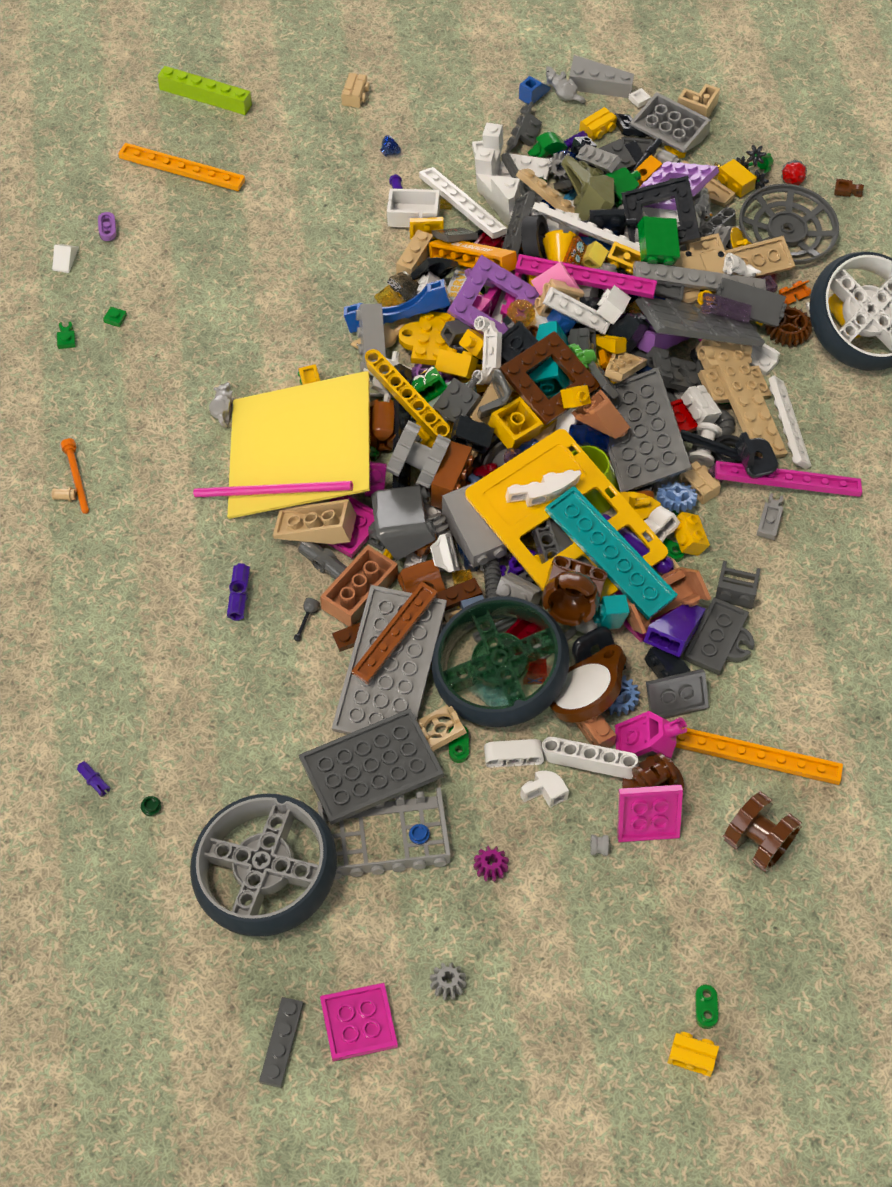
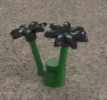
M752 145V151H746L750 156L747 162H745V156H742L741 159L739 157L736 158V161L747 170H749V166L755 167L756 165L760 169H765L761 175L758 170L755 171V176L757 177L755 183L756 190L769 183V180L764 178L771 171V166L774 163L770 153L761 152L762 145L758 148Z

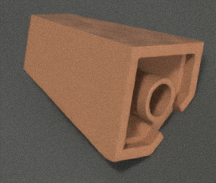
M602 390L590 398L591 404L579 406L572 412L578 421L615 439L623 437L628 432V429L631 428Z

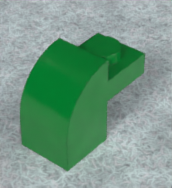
M546 132L536 138L538 142L527 153L531 157L546 158L549 154L554 157L555 153L559 154L568 147L556 133Z

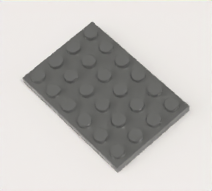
M659 367L613 384L619 393L615 399L603 389H599L590 395L592 397L602 390L631 427L623 437H618L617 439L602 433L621 492H631L693 469Z
M411 709L299 754L302 766L330 825L444 777V772Z

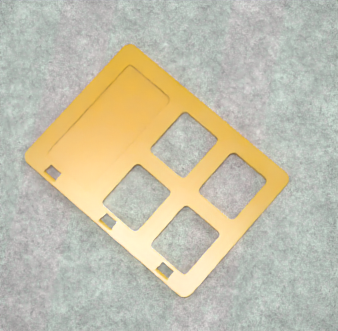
M558 429L466 489V499L542 591H544L553 558L543 564L539 563L520 538L551 518L546 513L545 507L555 499L527 507L525 500L507 503L505 495L507 487L515 484L520 486L528 485L531 482L541 483L543 475L551 472L557 474L564 473L567 470H580L581 475L575 487L583 496L593 489H597L617 512L615 516L607 521L617 531L626 526L631 528L649 549V552L642 558L651 567L665 559L668 554L667 547L564 429ZM571 446L578 452L575 456L569 450ZM608 488L615 495L613 498H610L605 492ZM644 532L652 538L650 542L643 537L642 534ZM574 541L572 545L556 555L575 560L585 556L593 566H596ZM608 577L604 584L601 599L603 596H611L619 591Z

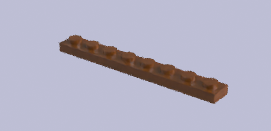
M472 578L439 591L436 598L447 600L445 609L447 611L460 606L462 600L480 596L483 593L476 579ZM360 623L332 633L339 652L354 647Z

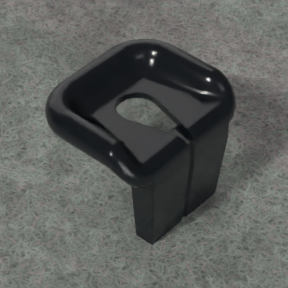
M747 432L740 434L738 441L735 443V448L747 474L752 478H757L774 473L779 464L770 443L763 438L750 439ZM756 452H760L763 458L755 460Z
M597 627L577 638L572 645V655L575 664L591 657V648L594 645H599L600 650L606 646L615 645L612 632L606 627Z

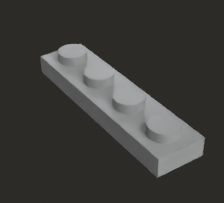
M588 144L581 147L576 156L579 161L610 173L614 171L622 160L618 155Z

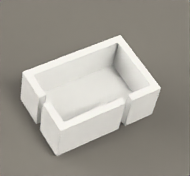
M389 190L387 206L388 227H410L409 218L439 217L440 190Z

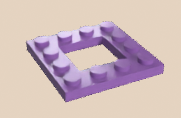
M668 161L663 163L639 188L668 181L670 178H680L688 175L694 197L719 173L717 166ZM675 198L643 206L677 210Z
M481 255L447 313L476 330L474 327L475 319L478 316L487 317L495 322L498 332H501L503 335L509 330L504 322L501 324L472 306L486 280L516 298L507 314L515 324L518 321L523 324L534 305L535 299L540 294L534 286ZM476 330L482 335H484L483 331Z

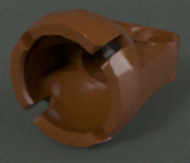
M555 556L543 591L542 602L545 610L548 609L547 612L563 625L577 626L582 623V620L585 623L590 621L598 611L607 573L603 569L572 558Z

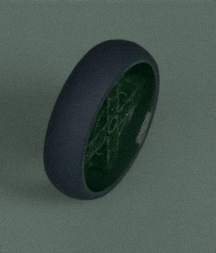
M509 596L482 599L456 613L439 634L432 656L434 683L443 701L449 707L452 706L457 715L465 720L487 727L518 725L541 714L560 694L569 671L568 642L557 621L540 606L525 599ZM493 619H522L535 624L542 631L519 639L509 633H498ZM476 627L481 641L475 646L471 660L448 669L449 658L454 647L468 631ZM497 643L496 646L490 647L491 644ZM541 644L540 647L533 648L535 645ZM517 652H523L521 655H515ZM554 653L553 666L547 679L534 693L526 697L520 682L528 672L529 663ZM486 667L484 670L479 671V668ZM467 674L465 678H460L462 675ZM506 676H511L509 679H504ZM482 683L490 689L503 690L509 705L497 707L482 706L467 701L457 692ZM513 692H518L516 696H510Z

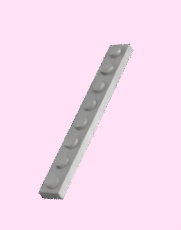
M640 261L633 263V276L657 280L659 284L716 291L721 279L727 278L766 290L765 279L661 264H648L647 262Z

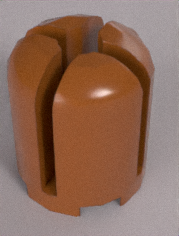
M378 399L370 402V446L377 448L378 451H390L393 449V439L396 434L393 436L394 401L378 402Z

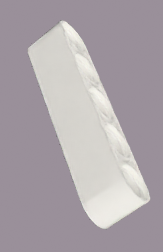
M548 737L542 742L545 760L553 764L626 779H632V768L639 766L638 757L631 752L557 737Z

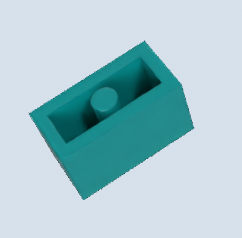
M626 594L602 597L598 611L593 617V622L597 624V627H606L608 629L621 628L630 613Z

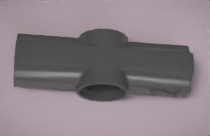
M302 541L298 548V552L309 559L317 570L320 569L321 573L326 572L335 580L347 568L330 549H323L316 543Z

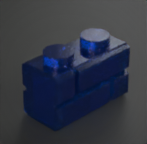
M571 424L569 434L580 447L588 445L597 447L602 451L607 450L609 435L587 425Z

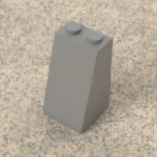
M472 483L442 495V515L446 516L444 522L448 523V529L474 568L478 565H484L495 558L503 557L507 554V547L466 499V489L474 484Z

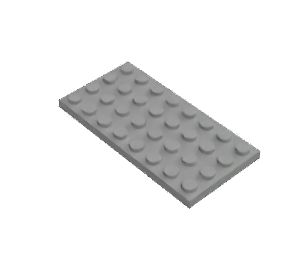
M371 585L332 725V731L350 734L407 709H411L416 720L418 719L432 664L433 651L441 629L447 600L434 599L370 683L366 684L354 676L351 671L412 595L409 592Z

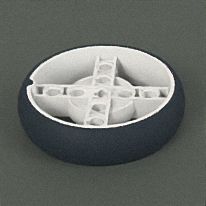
M864 251L839 257L824 268L812 288L809 312L814 332L822 346L834 358L847 366L866 371L891 368L892 353L874 354L866 352L850 342L857 335L864 337L877 336L892 352V258L880 253ZM861 269L870 271L886 281L880 287L873 285L860 286L846 270ZM829 288L844 302L843 317L845 323L839 330L833 322L829 310Z

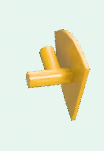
M619 492L643 520L647 519L651 512L661 505L654 498L642 493Z

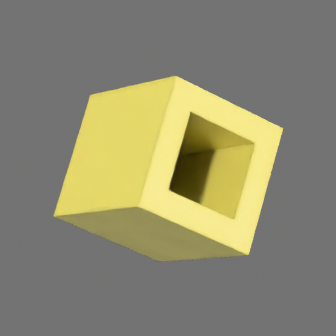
M594 241L586 246L580 257V263L584 267L599 268L602 266L609 251L602 244Z

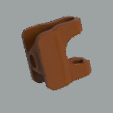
M433 559L404 568L397 576L399 585L404 592L413 593L421 582H424L437 592L445 589L439 568L434 565Z

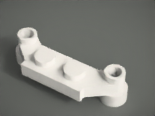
M478 316L474 321V327L476 330L483 331L484 333L482 370H475L472 377L474 375L479 379L476 383L477 385H490L493 371L501 367L502 333L498 332L494 321L489 320L487 317Z

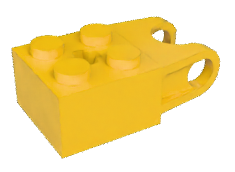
M519 397L493 412L488 425L495 428L494 433L511 452L538 436L555 420L545 426L524 400Z

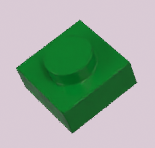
M110 307L103 321L104 323L120 327L127 316V312Z

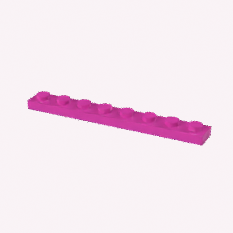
M519 254L515 272L539 276L559 262ZM563 263L569 275L573 276L579 285L605 290L607 288L611 290L615 285L626 294L651 299L654 297L657 280Z
M716 461L715 479L857 497H860L862 494L860 478L779 468L772 474L752 478L747 474L743 464Z

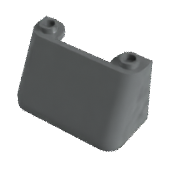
M421 485L383 489L371 494L376 534L396 561L436 540L434 533L436 531L435 525L432 521L426 519L424 503L429 502L430 492Z

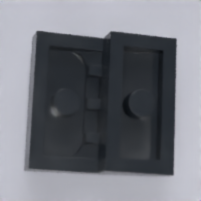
M427 258L410 275L412 280L420 279L423 275L426 276L430 271L442 280L459 264L457 261L447 258Z

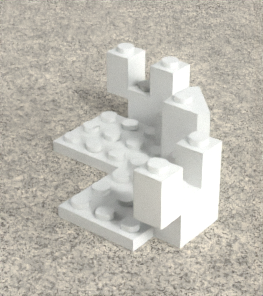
M486 123L483 132V147H478L475 157L477 191L486 199L489 206L496 211L504 224L508 226L515 202L522 196L520 179L511 177L503 161H501L500 165V154L504 144L503 125ZM510 154L519 170L528 168L533 170L537 177L548 179L551 169L547 167L551 163L549 159ZM537 193L535 194V199L538 203H546L549 205V208L555 210V208L551 206L547 201H545L541 196H539ZM531 207V211H530L529 216H535V215H537V214L533 213V210H532L533 207ZM565 212L570 217L572 215L579 217L578 213ZM546 220L549 232L563 230V233L572 231L577 236L579 234L576 230L552 220Z

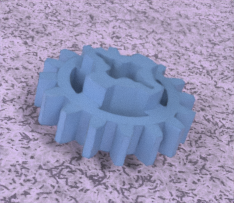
M675 481L674 484L668 482L667 485L662 484V487L658 488L656 500L664 508H669V511L676 510L679 513L680 510L686 512L687 509L692 510L693 506H696L698 494L695 493L696 489H691V485L685 486V482L678 483Z
M625 675L622 677V687L617 699L608 708L610 715L614 712H617L618 716L621 715V712L628 715L629 709L634 711L635 705H638L640 692L637 691L638 685H632L633 680L627 681Z

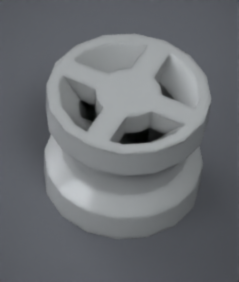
M591 834L590 854L596 855L600 853L603 856H608V835L597 837Z

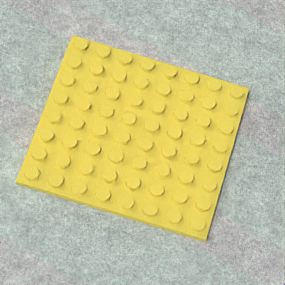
M369 371L233 400L229 487L352 481L353 490L228 496L227 517L229 519L370 491Z

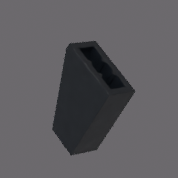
M628 313L614 324L609 325L605 335L626 338V353L631 354L650 324L646 321L644 315Z

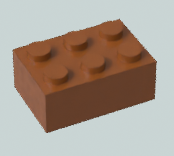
M453 441L450 442L431 483V506L442 509V495L467 486V477L473 473L474 468L471 466L474 460L472 447Z

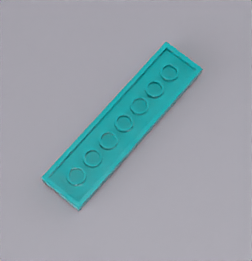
M575 486L545 507L546 513L598 568L603 569L607 573V577L624 595L626 594L627 599L635 605L647 620L677 598L678 594Z

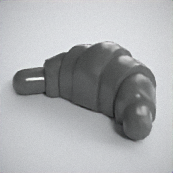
M720 410L722 414L714 424L722 429L721 436L732 435L735 432V419L728 411Z

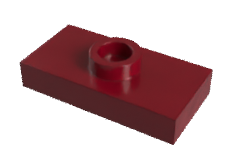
M490 463L473 468V475L485 477L500 466L497 463Z

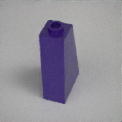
M681 605L648 626L643 642L680 657L697 631L706 609L698 605L691 607L689 605Z

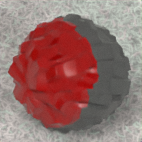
M798 160L787 162L781 170L782 181L799 186L806 179V166Z

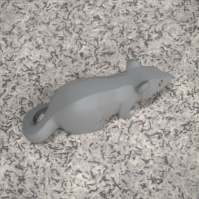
M546 67L547 85L551 84L555 88V92L560 99L564 101L576 100L582 104L586 102L585 98L577 95L576 90H578V87L571 79L566 80L567 77L564 71L561 72V75H558L551 67Z
M226 382L219 387H214L216 391L215 398L209 405L211 415L218 419L223 428H228L232 411L230 404H233L234 400L232 398L233 391H229L230 383Z

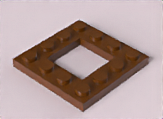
M555 331L499 368L508 383L545 426L571 408H564L561 392L548 399L527 373L551 357L573 382L565 389L588 385L589 395H591L601 387L594 376Z

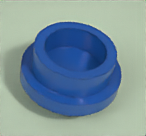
M416 824L409 831L410 840L417 845L426 843L430 837L429 829L423 824Z

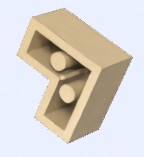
M705 84L700 93L684 88L678 97L677 103L709 118L718 103L720 88Z

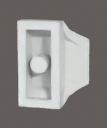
M451 533L439 535L437 541L430 546L434 565L448 572L459 571L460 568Z

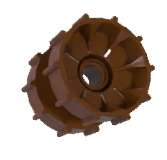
M759 791L754 796L752 795L745 805L740 808L734 819L729 823L723 837L725 838L724 841L734 849L744 844L748 838L759 845L752 860L757 867L766 873L796 839L797 834L802 828V822L789 813L777 825L766 817L773 805L771 803L772 799Z

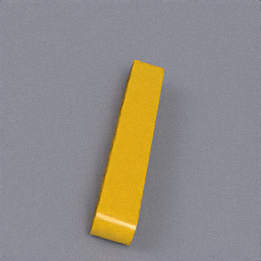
M371 349L367 351L365 361L368 370L434 440H436L441 432L446 433L441 436L450 439V427L444 419L378 350Z

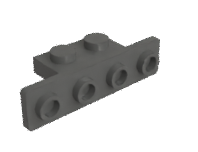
M532 101L528 105L524 104L521 108V115L515 121L517 125L511 131L512 136L506 143L507 148L505 152L509 153L516 146L518 140H521L530 147L534 144L542 122L530 114L534 104Z

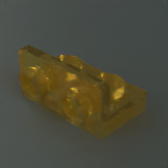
M391 284L374 296L378 304H382V307H390L407 302L406 299L402 300L403 294L397 287L394 289Z

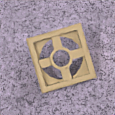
M445 705L417 720L432 751L467 733L452 706ZM442 716L451 718L446 723L439 722L438 719ZM432 722L434 724L433 729L426 732V726ZM440 726L446 727L441 733L435 732ZM452 726H454V728L452 729V731H451L450 733H448L449 728L452 727Z

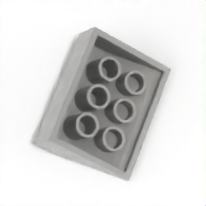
M656 92L630 122V126L655 139L660 138L663 143L685 153L700 144L709 134L711 119Z

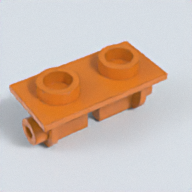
M800 280L794 283L793 287L789 289L784 287L778 291L780 295L786 296L785 303L787 305L797 301L794 295L798 300H801L811 294V289L806 286L809 280L803 283Z

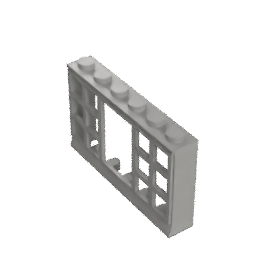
M441 787L436 788V796L425 797L424 792H417L416 799L404 800V795L396 797V801L381 803L346 818H359L360 831L345 833L343 820L339 821L340 833L332 834L333 838H341L343 851L336 853L337 856H343L344 866L337 867L334 880L346 875L360 877L363 873L371 872L378 875L388 870H393L394 872L404 871L405 868L420 870L430 865L443 867L450 863V848ZM320 801L317 802L319 815L324 821H328ZM438 808L440 822L425 823L423 810ZM419 811L421 824L426 827L441 826L442 839L427 841L421 845L408 843L406 830L411 829L414 825L405 826L404 812ZM399 813L405 859L368 863L363 817ZM361 835L362 849L347 851L345 837ZM443 844L445 854L429 856L428 845ZM424 846L425 856L409 857L408 848ZM363 853V864L348 865L347 855Z

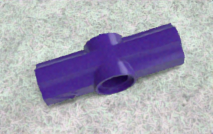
M238 563L233 566L232 580L229 585L230 595L227 618L234 621L244 619L246 600L248 599L250 566L244 563Z

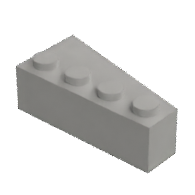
M574 55L569 80L571 79L578 87L576 91L629 98V94L632 93L634 74Z

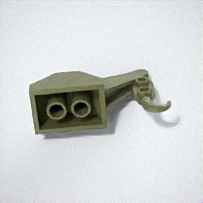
M566 155L561 165L578 194L573 202L575 206L574 213H578L581 220H588L590 210L612 209L614 205V179L604 175L601 169L592 168L583 161L577 162L571 156Z

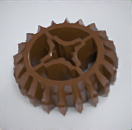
M788 305L785 308L784 317L779 326L776 328L765 324L767 336H770V340L775 339V344L780 342L781 346L787 344L790 347L793 344L794 347H797L798 344L802 345L804 341L807 342L812 333V323L807 312L803 313L802 309L798 310L796 306L791 308Z

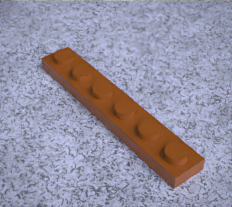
M421 582L351 671L352 674L366 684H369L434 601L438 592L424 582Z

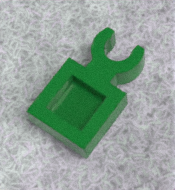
M69 321L67 327H63L62 322H60V332H57L58 349L76 348L75 331L73 330L72 322Z

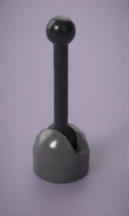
M306 598L303 608L306 614L298 633L294 635V640L297 642L301 640V633L309 614L315 613L320 606V603L313 598Z

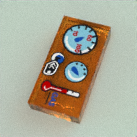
M578 235L573 236L563 263L580 266L587 245Z

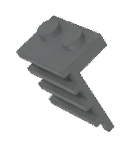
M723 560L715 598L732 605L752 609L761 569L757 568L756 574L726 567L727 561ZM724 574L754 580V583L724 577Z

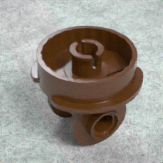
M661 753L647 757L645 761L639 763V766L632 768V779L623 778L622 788L682 785L684 791V780L681 772L670 758L665 757Z

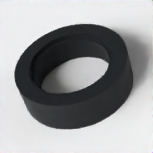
M543 215L524 217L522 221L521 239L524 255L547 259L543 237L545 238L549 228Z

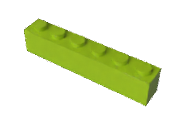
M164 66L157 75L159 90L242 115H246L252 106L251 91L168 66Z

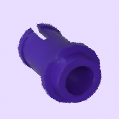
M397 174L392 175L389 179L392 188L403 189L401 177Z

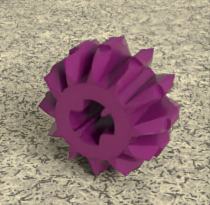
M489 846L486 847V851L480 849L479 855L474 856L476 863L473 868L478 870L477 876L484 875L485 882L489 877H492L493 882L496 881V876L502 879L504 877L503 872L508 871L507 864L509 863L508 857H505L504 850L498 852L497 846L494 850H491Z

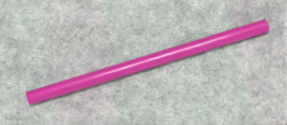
M335 481L194 488L193 495L196 498L353 490V482Z

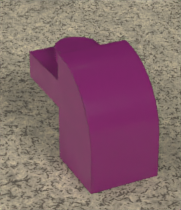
M370 462V491L365 492V497H371L372 493L385 489L387 464Z

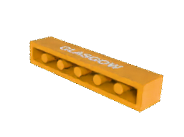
M437 239L429 242L430 258H447L457 261L459 265L473 268L479 257L483 255L507 271L514 270L517 264L516 251L465 241L445 242Z

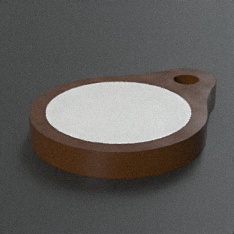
M614 644L606 646L593 656L569 667L565 684L560 694L550 705L558 719L571 723L586 721L603 713L614 703L621 691L622 672L627 659L621 646Z

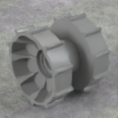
M408 420L386 471L399 476L404 464L407 463L422 470L415 485H421L429 489L451 440L438 434L433 447H427L415 441L421 426Z

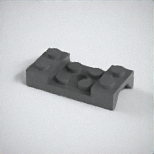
M654 346L647 353L646 357L653 359L654 368L659 367L665 387L686 391L689 387L702 385L698 373L700 370H704L699 359L695 363L669 355V350Z

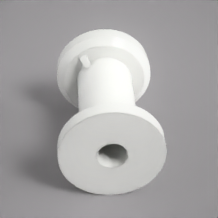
M703 422L697 426V431L702 437L713 441L722 435V429L715 424ZM698 446L697 450L689 455L692 463L697 461L701 466L704 465L706 467L714 465L715 459L708 449Z

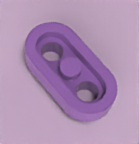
M103 212L98 216L99 235L104 241H111L117 235L115 216L110 212Z

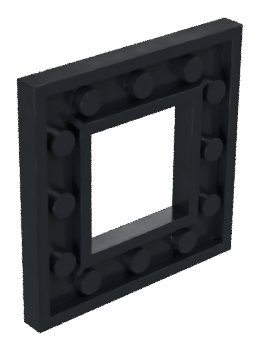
M688 175L621 193L626 219L636 218V226H627L631 242L635 243V229L638 228V223L643 217L642 207L674 198L680 224L677 227L679 246L701 240Z

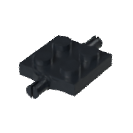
M624 209L590 210L588 220H581L585 223L592 222L597 225V228L602 230L604 228L609 229L617 236H624L626 226H636V218L626 219Z

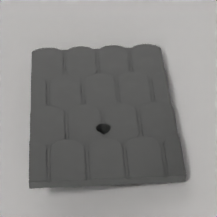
M638 297L635 301L656 333L762 347L765 343L748 319L713 309L714 307L712 306L705 307L698 303L689 304L668 298L662 300Z

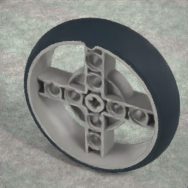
M271 793L247 796L232 802L217 812L199 834L192 852L190 864L193 891L204 912L217 924L231 932L257 937L287 932L309 919L328 896L337 869L336 845L326 822L314 809L304 802L286 795ZM268 816L263 832L250 836L240 845L222 841L232 830L244 822L257 817ZM294 819L304 823L315 835L320 850L319 865L294 858L292 848L286 842ZM277 824H282L281 827L275 828ZM270 843H275L272 847H267ZM224 852H229L226 856L221 857ZM243 857H248L247 860L240 862ZM210 863L233 869L234 878L241 886L232 911L220 905L210 890L208 879ZM282 867H287L286 870L279 872ZM301 872H307L306 875L299 877ZM255 881H260L258 885L252 886ZM287 883L307 888L299 898L288 906L269 914L258 915L265 895L278 892ZM253 900L250 905L244 906L247 901Z

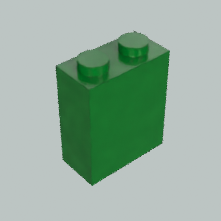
M643 216L638 223L641 262L668 266L674 265L680 257L677 219Z

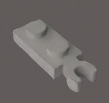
M773 493L769 495L768 503L765 502L757 536L775 540L783 510L781 506L783 496H780L779 500H774Z

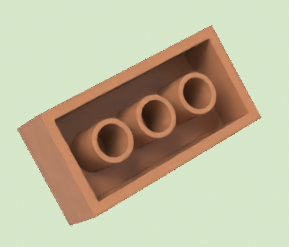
M367 545L320 596L321 609L347 626L356 624L363 616L371 585L388 588L398 576V564Z

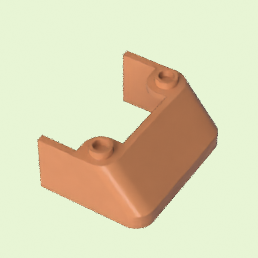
M679 567L661 575L663 580L678 595L676 599L649 620L627 599L630 613L626 620L632 629L644 634L651 624V620L682 604L689 605V607L697 605L700 599L710 600V594L700 572Z

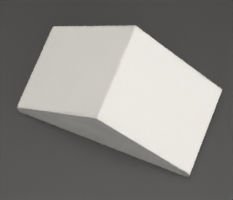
M64 244L54 245L52 270L69 273L79 247Z

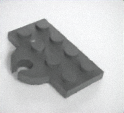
M714 597L684 654L683 660L719 675L726 660L739 662L747 659L751 651L742 650L738 645L744 644L751 650L754 648L752 634L743 627L749 612Z

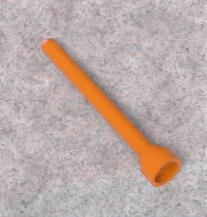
M67 438L61 442V448L68 456L81 511L83 514H87L89 508L74 454L77 448L74 439Z

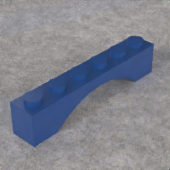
M444 279L426 284L419 294L405 303L382 307L383 324L394 323L399 319H408L417 314H426L431 310L444 309L449 306L450 296ZM361 302L344 307V318L350 333L357 332V327H359V321L356 320V310L363 304Z

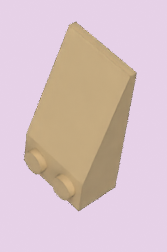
M349 499L280 509L273 538L324 544L350 542L357 514Z

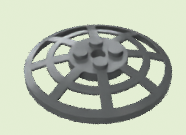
M793 184L764 186L750 194L740 210L739 227L744 239L753 244V241L748 237L744 229L743 222L753 226L757 242L784 236L788 248L798 245L803 249V251L790 252L792 257L807 253L813 256L807 259L793 260L795 265L808 264L823 258L833 249L838 239L839 221L832 206L819 194L802 186ZM777 192L787 193L786 201H776L769 204L762 197L766 194ZM794 194L804 196L818 204V206L811 211L803 205L794 203ZM757 200L762 208L758 210L754 220L745 217L747 208L753 201ZM785 207V211L774 213L772 208ZM792 208L800 210L806 215L801 217L792 212ZM824 210L832 224V230L822 231L821 223L816 216ZM763 213L770 217L768 224L758 222ZM809 220L813 221L817 231L808 230L807 222ZM758 228L767 230L769 237L762 239ZM832 236V240L824 252L820 254L814 250L822 237ZM806 237H816L810 247L803 242Z

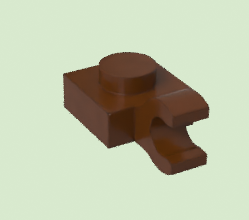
M836 179L834 195L850 197L853 194L855 197L862 198L864 185L853 184L852 180Z

